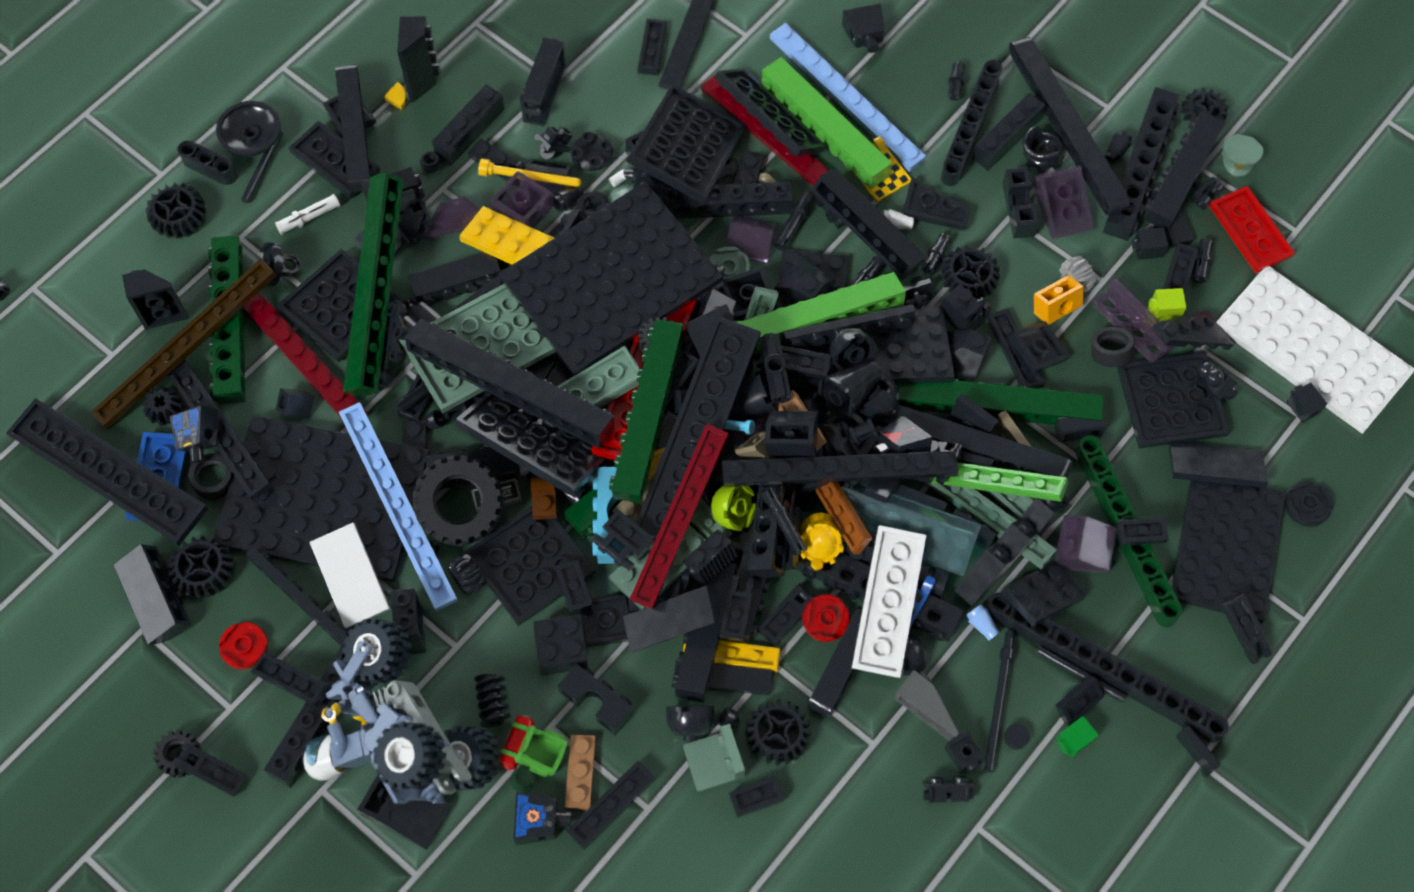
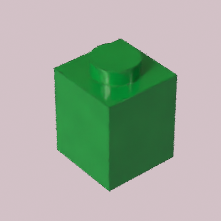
M1082 716L1063 730L1056 740L1060 750L1074 758L1094 743L1099 735Z

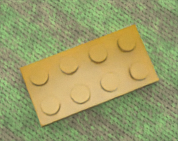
M484 206L459 235L461 242L511 265L554 239L552 236Z

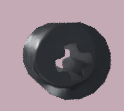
M492 673L475 676L474 681L477 682L475 689L478 691L476 697L480 701L478 709L481 710L479 713V717L482 719L481 727L493 728L502 725L504 720L511 717L509 713H503L504 710L509 708V704H502V701L507 700L508 696L500 694V692L507 689L505 685H499V683L505 681V677Z

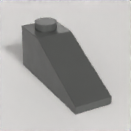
M913 670L897 690L894 699L949 741L958 736L959 732L930 678L924 673H917Z

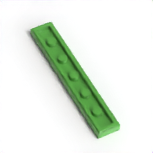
M957 463L958 475L951 476L943 484L1061 502L1068 485V480L1065 477ZM934 477L932 483H937V477Z

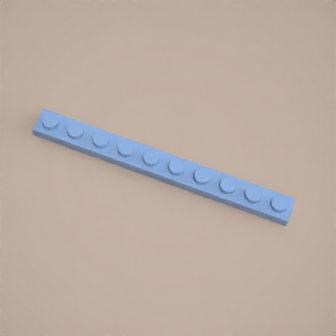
M785 23L770 34V39L874 139L881 137L888 150L905 169L911 172L925 161L926 156L791 27Z
M359 402L340 411L339 414L436 612L457 602L458 600L421 525L416 519V515L361 403Z

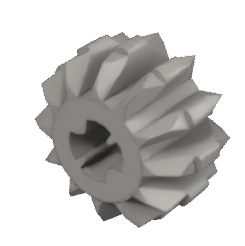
M1078 256L1069 258L1061 264L1062 267L1059 269L1062 274L1060 276L1061 279L1070 275L1083 285L1084 293L1094 287L1096 282L1095 272L1092 271V266L1088 264L1087 259Z

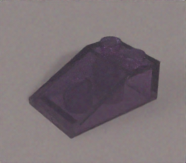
M1081 166L1033 177L1037 200L1051 239L1094 230Z

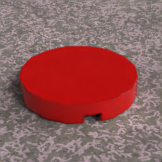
M822 594L812 598L805 605L802 620L806 632L813 639L820 642H832L844 634L850 622V615L840 598L831 594Z
M251 622L231 625L224 631L219 640L221 658L228 666L237 670H247L254 667L262 654L268 651L266 634L258 625Z

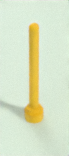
M481 159L479 163V176L489 177V175L499 174L574 187L581 185L579 178L497 166L487 159Z

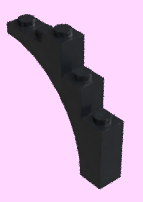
M1064 495L1061 502L1036 498L1021 518L1011 523L997 543L986 549L954 591L971 606L980 602L1017 558L1046 529L1071 509L1072 505L1068 502V498Z

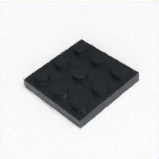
M783 249L779 281L801 256L836 279V282L826 294L837 291L840 288H845L848 256ZM778 292L779 295L776 300L777 309L796 304Z

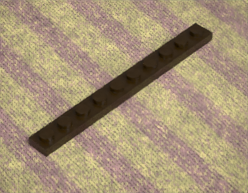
M262 259L257 261L91 411L92 414L105 428L111 427L277 276L275 272Z

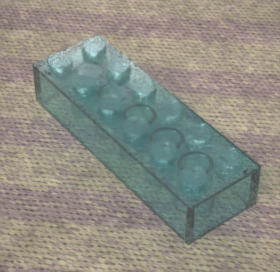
M846 481L843 484L842 490L861 521L866 524V527L877 532L880 525L926 535L922 562L964 576L982 525L892 494L885 504L864 495L865 488L867 487L866 484L858 483L852 486L850 481Z

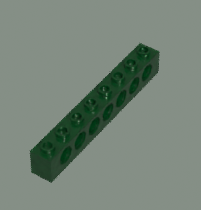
M238 235L211 238V246L208 247L211 265L208 266V273L210 279H212V284L208 286V291L212 302L243 275V246ZM242 307L211 335L212 343L209 344V352L211 357H213V363L209 364L210 375L213 376V383H210V394L212 397H215L218 404L246 402L244 309ZM231 376L228 380H223L225 377Z

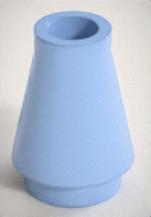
M982 604L966 615L969 618L968 622L982 633L988 641L1000 633L988 608H984Z

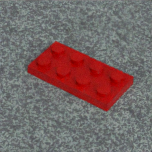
M1248 186L1210 202V209L1255 274L1261 272L1266 267H1272L1294 256L1295 252Z

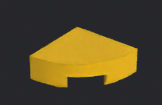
M397 82L384 97L385 101L403 110L406 105V94L402 85Z

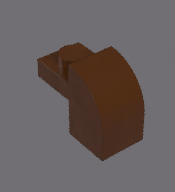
M539 476L531 477L533 520L557 518V487Z

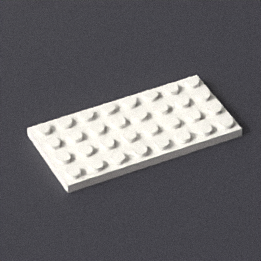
M1270 266L1264 268L1216 322L1230 339L1295 386H1305L1311 382L1328 403L1326 408L1362 434L1414 372V368Z

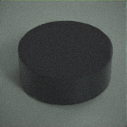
M1021 724L1010 725L1004 734L1007 746L1015 750L1024 748L1030 739L1028 729Z

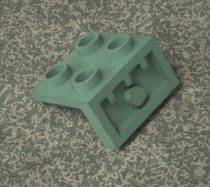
M730 724L721 726L720 734L683 745L698 792L745 777V769Z

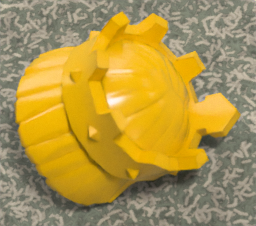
M811 514L802 522L800 535L808 547L806 551L801 550L802 553L800 555L802 558L812 561L811 567L815 571L822 569L823 563H835L838 554L843 552L844 538L830 514Z

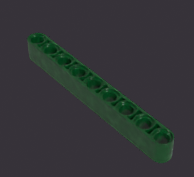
M1085 436L1079 443L1076 457L1109 525L1114 527V535L1119 543L1116 527L1117 521L1138 518L1100 441L1094 436ZM1084 447L1090 448L1093 452L1086 451ZM1093 467H1099L1103 472H1097ZM1103 487H1109L1112 492H1107ZM1113 507H1119L1122 512L1115 511ZM1151 544L1120 546L1157 623L1162 627L1173 626L1182 614V607ZM1133 548H1139L1142 554L1136 553ZM1143 568L1150 569L1153 574L1145 573ZM1153 589H1159L1163 596L1155 594ZM1164 610L1172 612L1173 617H1168Z

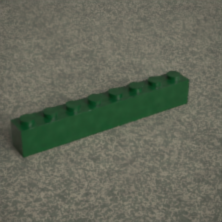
M655 319L654 327L649 328L648 340L650 343L648 348L645 347L643 351L642 361H645L643 369L640 368L638 371V389H634L631 402L633 403L632 411H628L626 417L628 428L626 433H622L620 446H623L621 454H617L615 459L616 474L611 476L609 482V490L612 491L614 499L642 504L667 399L684 338V328L681 323Z

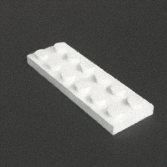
M878 526L852 669L900 678L926 535Z

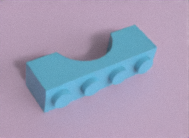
M599 467L597 469V476H593V490H597V497H593V511H597V519H593V533L599 534L602 538L608 535L602 526L609 520L608 515L612 506L619 501L614 499L612 491L609 490L610 478L616 474L617 468ZM617 540L612 544L619 552L624 548ZM593 543V556H597L598 564H613L614 559L607 553L603 554L600 552L598 546Z

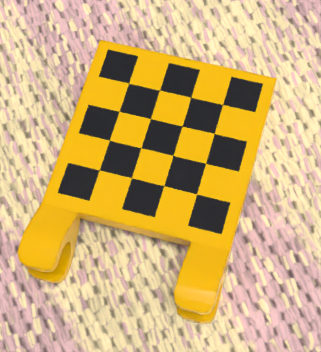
M881 137L875 138L873 145L892 162L891 176L872 189L867 184H863L877 202L910 184L911 181L909 175L888 150Z

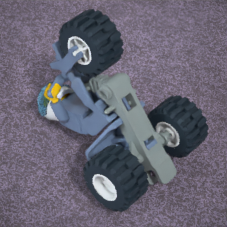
M364 619L362 622L356 623L354 625L355 629H350L348 632L349 637L344 640L346 647L342 649V654H345L346 657L343 661L336 660L333 663L341 680L332 685V689L326 693L328 699L340 701L334 703L330 708H324L322 712L323 719L330 723L327 726L329 733L313 738L307 743L303 758L307 773L314 779L324 781L340 775L347 768L373 763L377 775L380 776L395 804H406L408 801H432L433 804H443L446 800L442 793L453 794L456 789L476 790V788H483L485 784H489L492 781L491 776H496L498 773L496 766H500L501 760H498V755H501L499 749H496V746L499 744L497 740H492L493 735L490 732H486L483 728L455 726L443 733L416 685L412 682L396 680V676L400 677L403 674L402 669H407L409 665L407 659H411L412 653H409V649L412 647L411 643L407 642L409 639L408 633H403L404 628L391 621ZM390 681L387 687H383V690L379 689L378 692L372 693V689L378 683ZM340 713L353 715L354 719L361 722L360 731L344 737L341 725L337 722L336 717Z

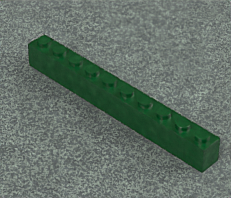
M387 172L370 177L343 392L361 397L378 394L404 179Z
M954 378L953 382L896 384L900 393L898 405L921 412L951 414L956 399L961 394H964L996 419L998 414L1006 410L1011 419L1018 422L1055 425L1057 417L1102 421L1103 395H1096L1092 392L1083 394L1074 393L1071 390L1054 391L1049 388H1028L1024 385L1015 387L1006 386L1003 383L966 382Z

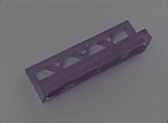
M1117 279L1109 282L1107 292L1093 299L1092 304L1115 327L1123 328L1130 333L1131 329L1139 330L1144 334L1143 337L1133 335L1135 348L1150 363L1171 351L1173 346H1165L1152 329L1160 321ZM1109 299L1114 304V308L1105 307L1102 302ZM1117 315L1126 316L1129 319V323L1119 321L1116 318ZM1146 344L1154 345L1159 350L1152 354L1146 348Z

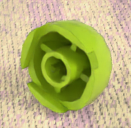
M722 486L716 491L712 499L711 511L717 524L733 531H742L744 527L748 528L751 525L756 510V504L752 503L751 496H754L749 486Z

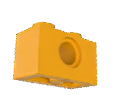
M1070 275L1034 293V314L1042 321H1046L1048 325L1083 306V285Z

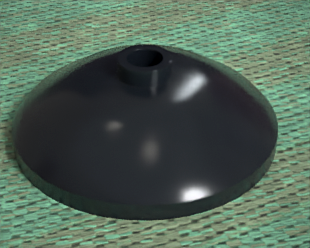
M243 101L232 105L222 113L216 125V135L220 145L229 153L242 157L255 156L267 151L276 143L281 132V123L276 111L269 105L259 101Z

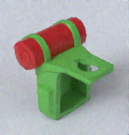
M517 716L515 722L512 723V729L504 748L500 751L501 755L498 759L501 760L500 766L506 770H516L518 764L529 767V771L540 776H553L563 758L568 742L563 739L562 735L552 730L546 729L542 731L534 727L535 722L531 718Z

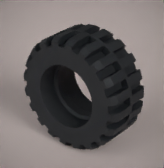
M464 455L447 456V458L435 461L434 464L423 471L413 491V510L418 523L428 535L447 545L463 546L473 544L486 537L497 525L503 509V491L497 476L480 460ZM453 479H465L476 486L481 497V504L477 514L469 521L463 523H453L446 520L440 515L436 506V496L443 484Z

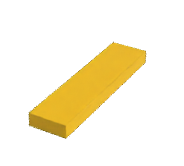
M720 640L714 664L772 670V673H777L780 648Z

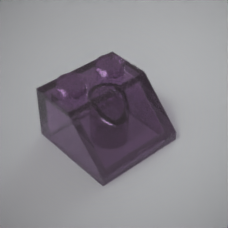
M1064 515L1056 560L1063 570L1109 573L1117 529L1087 516Z

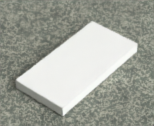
M354 523L310 542L346 629L353 627L364 619L373 618L390 610Z

